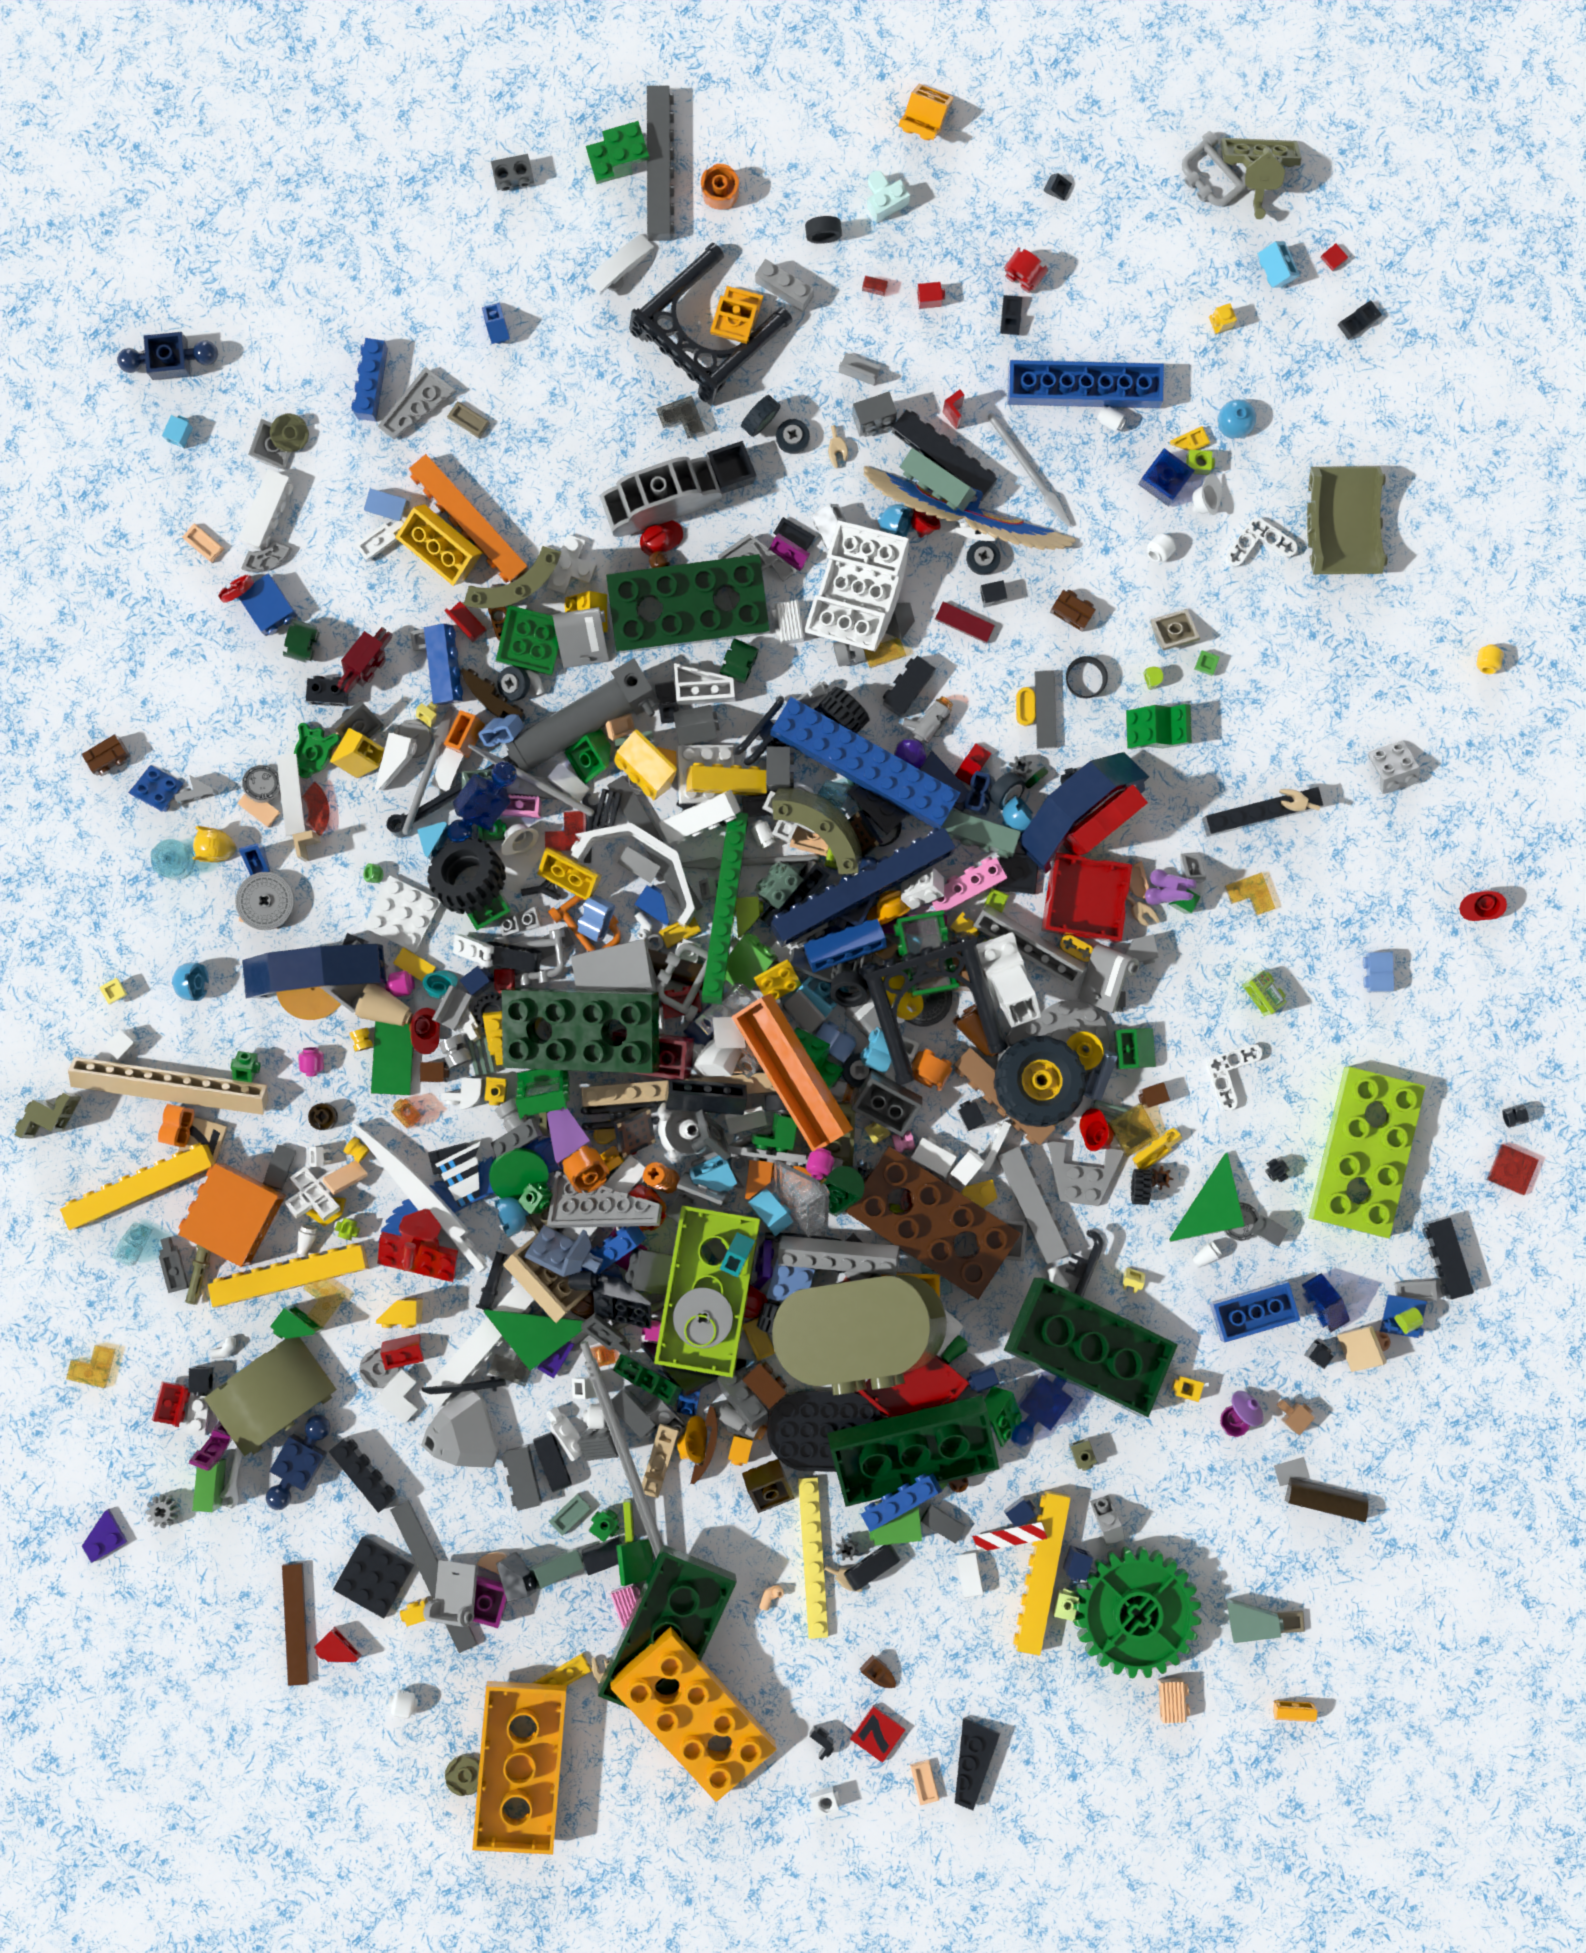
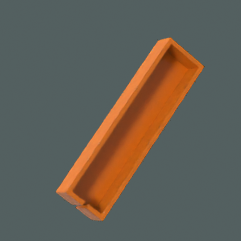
M771 993L759 998L732 1016L733 1021L812 1151L827 1146L853 1130Z

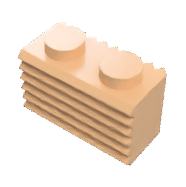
M1182 1678L1158 1679L1161 1721L1163 1723H1186L1187 1716H1190L1189 1704H1186L1185 1696H1189L1188 1684Z

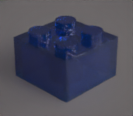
M1164 448L1143 475L1138 485L1169 507L1192 477L1195 470Z

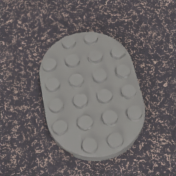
M1071 1000L1061 1001L1049 1006L1040 1012V1018L1016 1026L1004 1038L1007 1041L1008 1048H1010L1016 1042L1031 1036H1052V1038L1066 1043L1073 1034L1087 1031L1095 1034L1101 1040L1104 1050L1109 1048V1031L1102 1016L1093 1007L1083 1002ZM1084 1046V1051L1089 1052V1048ZM1006 1050L999 1052L998 1062ZM1092 1069L1085 1070V1076L1091 1073ZM1037 1079V1083L1041 1085V1081Z

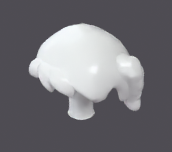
M664 1102L658 1108V1116L660 1118L658 1133L663 1147L669 1152V1159L672 1162L681 1163L685 1157L704 1152L707 1146L697 1153L693 1150L690 1143L701 1136L696 1112L668 1110Z

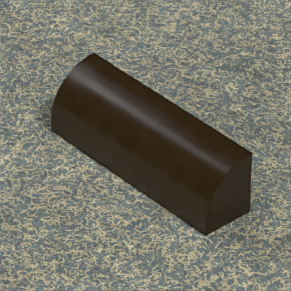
M648 949L657 977L660 970H666L668 963L665 962L668 954ZM680 959L669 981L692 986L703 965ZM704 981L699 989L701 991H703Z
M1294 1478L1289 1479L1284 1500L1287 1503L1366 1523L1368 1515L1367 1496Z

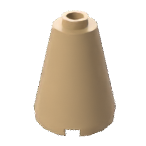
M379 984L366 985L363 990L365 995L363 998H359L356 1006L355 1015L357 1017L399 1026L410 1023L413 1016L410 1007Z

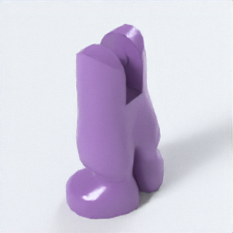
M1155 869L1152 871L1150 879L1159 888L1147 889L1145 899L1151 905H1158L1162 902L1171 903L1179 900H1192L1194 895L1186 892L1187 888H1196L1197 882L1189 878L1172 874L1168 875L1162 869Z

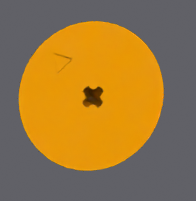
M320 987L276 992L281 1006L292 1016L303 1020L324 1018L341 1005V1003Z

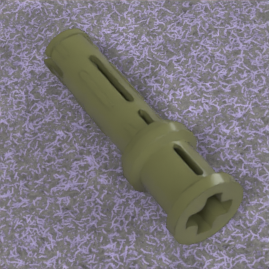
M196 1245L198 1249L195 1260L192 1261L194 1269L185 1300L186 1303L193 1305L198 1304L206 1269L210 1267L211 1251L199 1245Z

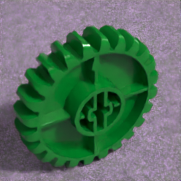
M1125 1546L1122 1548L1120 1558L1113 1551H1109L1107 1553L1108 1563L1104 1564L1101 1560L1096 1559L1094 1565L1098 1571L1096 1573L1089 1571L1087 1585L1077 1584L1076 1586L1077 1592L1083 1597L1079 1598L1078 1602L1073 1603V1608L1081 1612L1076 1614L1073 1620L1074 1625L1081 1628L1077 1632V1637L1080 1642L1087 1643L1085 1646L1087 1654L1089 1656L1097 1655L1096 1660L1101 1667L1108 1666L1110 1663L1111 1671L1115 1675H1119L1124 1667L1131 1679L1136 1677L1138 1669H1141L1145 1678H1151L1153 1667H1156L1161 1674L1167 1672L1165 1662L1170 1661L1175 1666L1179 1665L1180 1660L1177 1653L1179 1651L1184 1654L1191 1652V1649L1186 1644V1640L1193 1641L1198 1638V1634L1191 1628V1626L1200 1625L1202 1622L1200 1616L1193 1612L1201 1608L1200 1600L1192 1597L1196 1593L1197 1588L1194 1583L1186 1582L1189 1577L1187 1571L1183 1568L1177 1569V1562L1172 1557L1163 1561V1554L1159 1550H1154L1149 1557L1144 1546H1139L1135 1555ZM1137 1608L1139 1611L1141 1610V1614L1137 1616L1135 1613H1132V1610Z

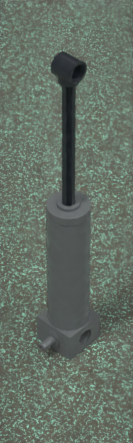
M635 658L611 671L614 678L519 733L513 741L505 743L508 748V755L502 759L515 765L517 768L519 767L524 772H528L530 769L532 770L571 747L586 734L605 727L607 721L622 717L634 710L636 715L645 711L649 717H652L655 714L652 707L660 701ZM492 764L485 769H497L500 767ZM462 782L420 806L413 824L462 796ZM394 814L387 819V829L398 838L407 836L403 834L402 829L408 814ZM398 823H402L399 829H395Z

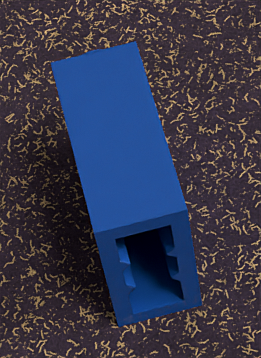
M269 573L255 581L245 593L238 597L261 633L265 636L273 635L280 626L290 624L294 617L297 616Z

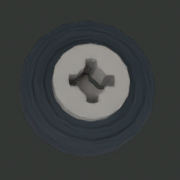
M788 419L777 428L776 442L784 452L798 454L808 446L810 433L806 424L802 421Z
M990 541L975 542L970 546L966 556L968 567L978 575H988L998 568L1001 559L998 547Z
M518 666L504 668L497 679L499 693L505 699L511 701H518L524 698L530 689L528 673Z
M861 1053L850 1055L842 1067L844 1069L843 1078L846 1082L858 1088L861 1087L872 1069L863 1065L860 1058Z

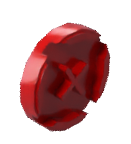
M250 575L238 577L230 583L231 587L228 589L224 587L219 592V599L223 603L234 600L245 593L254 584V580Z

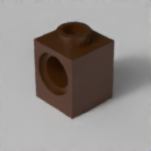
M420 1062V1082H446V1078L450 1077V1069L447 1063Z
M1164 1082L1139 1090L1138 1099L1141 1106L1144 1105L1145 1108L1170 1101Z

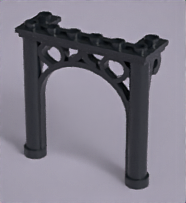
M713 242L705 248V251L641 309L638 308L636 310L634 308L631 311L629 326L630 332L634 337L639 338L642 342L646 338L659 346L660 351L664 355H668L678 368H682L686 372L690 380L696 381L699 384L697 393L699 398L710 406L714 404L716 393L723 388L726 380L783 327H787L793 322L790 313L785 308L779 307L750 334L748 344L740 343L728 350L708 349L689 338L678 322L676 306L680 297L724 258L721 248ZM672 302L671 313L662 311ZM662 318L670 320L673 327L668 330L663 329L657 321ZM675 331V337L678 342L677 344L669 338V336H672L675 333ZM684 351H688L691 353H694L695 351L696 353L694 354V358L692 359ZM700 356L710 357L713 365L711 367H704L698 362V358ZM717 358H726L717 366Z
M960 931L951 940L941 942L940 946L935 948L932 946L925 947L917 954L913 952L907 953L901 959H889L880 966L877 963L867 962L862 965V968L858 969L867 982L896 1074L894 1077L897 1085L915 1080V1075L898 1026L897 1008L901 998L908 989L916 983L931 977H950L965 984L972 993L989 1053H999L1008 1049L1006 1039L1003 1038L975 942L978 941L970 932ZM957 957L959 964L952 972L943 968V963L946 959ZM939 958L938 967L940 970H936V967H928L925 963ZM964 964L969 977V981L965 979L963 976L959 975V973L964 967ZM917 966L916 971L911 975L912 979L909 980L908 975L902 970ZM897 975L904 977L905 981L900 989L889 987L888 982L890 978ZM886 990L896 994L892 1006L890 1005Z

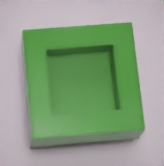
M1201 650L1194 670L1212 676L1220 657Z

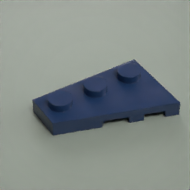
M931 750L920 770L960 792L953 807L963 812L966 808L965 800L969 790Z

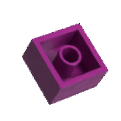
M477 1575L473 1622L499 1628L507 1604L502 1582Z

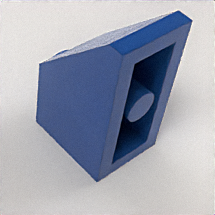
M500 302L482 307L491 344H501L510 339Z
M646 885L634 905L668 927L670 921L665 898L661 894L662 890L655 885L651 887Z

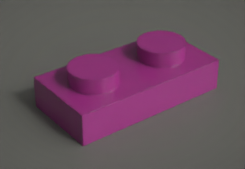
M779 533L775 536L769 548L773 553L799 571L803 569L810 556V553Z

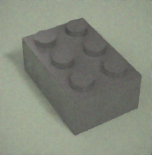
M871 1069L852 1100V1110L901 1137L904 1136L922 1107V1096L902 1085H897L896 1082Z

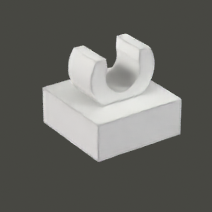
M309 1147L310 1167H320L331 1163V1160L324 1159V1154L330 1153L331 1150L323 1149V1147Z

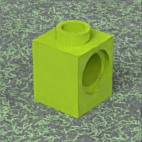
M1189 449L1186 455L1185 474L1209 475L1211 469L1215 467V458L1212 457V451ZM1196 460H1203L1205 462V465H1198Z

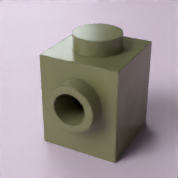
M1088 1438L1068 1444L1078 1469L1082 1468V1471L1093 1468V1464L1097 1463Z

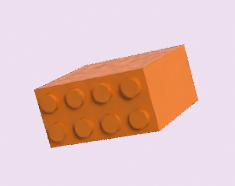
M225 1163L211 1165L206 1174L208 1176L206 1182L202 1183L197 1190L199 1195L196 1201H192L188 1208L189 1214L187 1218H184L178 1227L180 1229L178 1235L240 1267L248 1266L257 1253L286 1195Z

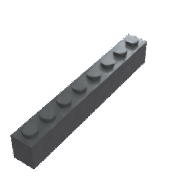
M669 85L647 86V151L649 154V160H647L648 241H671V234L675 233L674 222H671V215H674V203H671V197H674V185H671V178H674V166H671V160H674V148H671V142H674V130H671V123H674V111H671V105H674V93H670Z

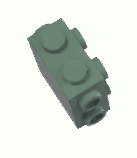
M781 862L775 863L770 867L769 874L758 881L756 884L757 888L754 890L764 901L777 909L783 905L804 880L799 876L801 872L795 866Z

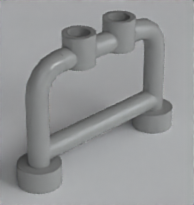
M1208 131L1202 136L1203 141L1190 151L1182 161V170L1187 176L1184 181L1190 188L1195 185L1199 189L1197 196L1202 202L1208 200L1215 206H1224L1244 189L1250 190V188L1245 184V174L1239 178L1213 149L1218 143V139L1211 131ZM1203 150L1236 185L1223 198H1217L1211 188L1201 181L1200 176L1189 167V163Z
M565 929L550 930L549 939L510 943L509 936L493 938L494 942L510 943L511 945L527 948L555 946L557 967L555 969L515 974V982L520 981V985L532 984L534 979H539V983L550 982L551 977L559 976L563 972L565 958L562 937H565Z
M684 943L676 949L675 953L670 952L665 962L668 963L666 970L661 969L656 977V980L659 981L656 992H659V1000L662 1003L685 1014L684 1019L691 1022L698 1011V1008L691 1004L704 981L708 951L695 944ZM685 951H691L703 957L706 961L685 1001L681 1004L666 996L664 988L669 982L682 954Z

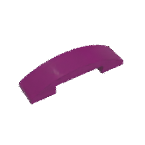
M220 1421L212 1430L210 1438L200 1451L197 1450L188 1464L209 1471L221 1459L232 1438Z

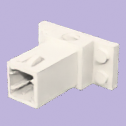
M1013 932L977 944L976 949L994 1008L1000 1007L1003 1010L1011 1028L1040 1018L1041 1014L1036 994L1028 981L1025 965L1018 951Z

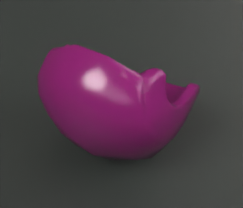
M1233 1405L1226 1407L1221 1413L1220 1424L1227 1435L1240 1437L1249 1430L1250 1425L1240 1419Z

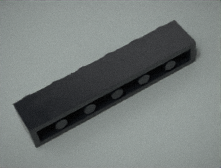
M906 409L892 426L891 433L969 487L983 493L981 501L984 500L995 486L997 478L993 471L984 469L976 458H970L960 446L955 447L951 444L947 436L938 434L930 423L925 424L914 411L909 412Z
M1319 787L1300 791L1309 799L1308 803L1320 807L1323 806ZM1284 795L1206 815L1202 818L1206 836L1210 837L1314 809L1306 807L1304 811H1292L1286 808L1281 801L1292 803L1294 799L1291 796Z

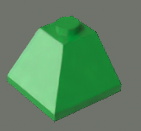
M602 729L586 734L564 752L579 779L585 785L609 767L611 745Z
M294 1304L285 1307L270 1326L273 1329V1333L281 1339L283 1337L288 1339L314 1335L324 1329L323 1326Z

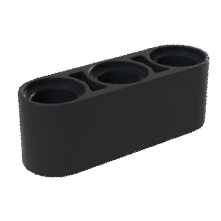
M494 941L486 942V944L494 946V953H491L492 965L527 972H539L542 951Z
M552 1432L534 1438V1446L552 1492L554 1493L572 1486L570 1475Z
M892 1544L883 1545L843 1574L853 1591H857L896 1565L901 1559Z

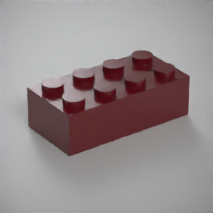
M618 1029L612 1032V1039L618 1043L624 1042L627 1038V1029ZM659 1034L660 1070L654 1073L632 1074L679 1080L690 1078L694 1038Z

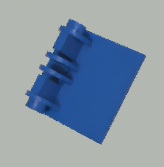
M150 765L128 793L161 812H167L170 808L169 802L184 783Z
M1388 1294L1380 1332L1419 1338V1335L1423 1336L1424 1329L1421 1327L1405 1335L1394 1317L1414 1307L1419 1310L1424 1318L1427 1301Z

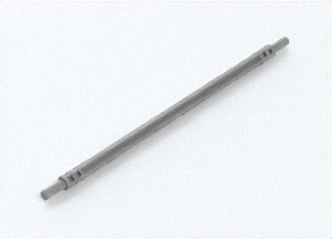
M588 1341L580 1343L586 1359L587 1371L654 1555L657 1558L663 1545L661 1536L597 1360L593 1358Z

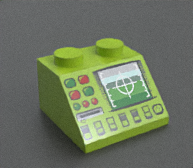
M1264 970L1243 983L1242 987L1263 1016H1267L1276 1012L1287 1001L1284 999L1286 997L1285 993L1274 985L1272 975Z

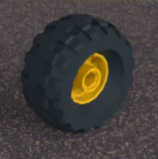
M1045 1035L1024 1038L1008 1048L997 1063L993 1081L997 1100L1006 1111V1114L1021 1124L1034 1127L1055 1125L1072 1115L1083 1100L1087 1084L1085 1080L1086 1071L1076 1051L1072 1050L1062 1040ZM1037 1079L1041 1081V1085L1037 1083Z

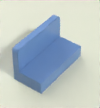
M370 488L364 511L401 521L404 509L409 508L410 501Z

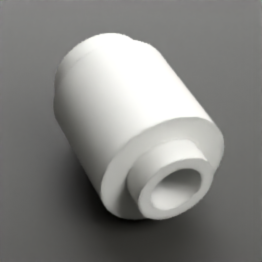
M1103 406L1097 417L1100 424L1115 432L1117 429L1122 430L1126 419H1124L1125 414L1110 406Z
M759 820L752 824L753 828L750 829V832L758 846H761L763 850L776 843L775 836L771 835L773 831L767 821Z

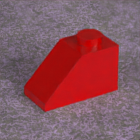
M336 1627L314 1646L317 1656L322 1660L325 1659L327 1662H356L362 1656Z

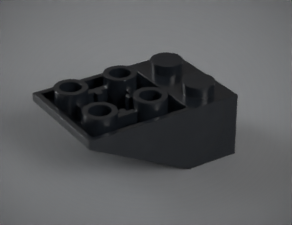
M600 1274L599 1285L593 1291L594 1313L603 1319H611L620 1323L651 1329V1303L622 1279Z

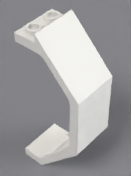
M632 823L575 834L580 841H576L572 846L571 855L580 863L583 862L596 842L625 836L635 837L670 859L674 864L686 900V908L680 916L678 923L684 928L688 927L696 914V909L679 854L676 850Z

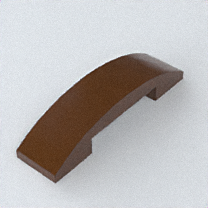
M713 1404L709 1406L705 1425L712 1427L704 1462L695 1463L690 1484H695L708 1468L715 1451L718 1436V1419Z

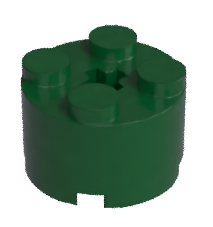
M293 619L292 623L294 626H289L284 642L287 652L283 651V656L307 663V661L312 662L315 653L312 647L314 642H318L320 632H318L315 625Z
M734 638L730 646L732 650H727L724 657L726 664L723 663L719 674L731 677L735 681L745 684L750 676L752 666L755 664L759 649Z

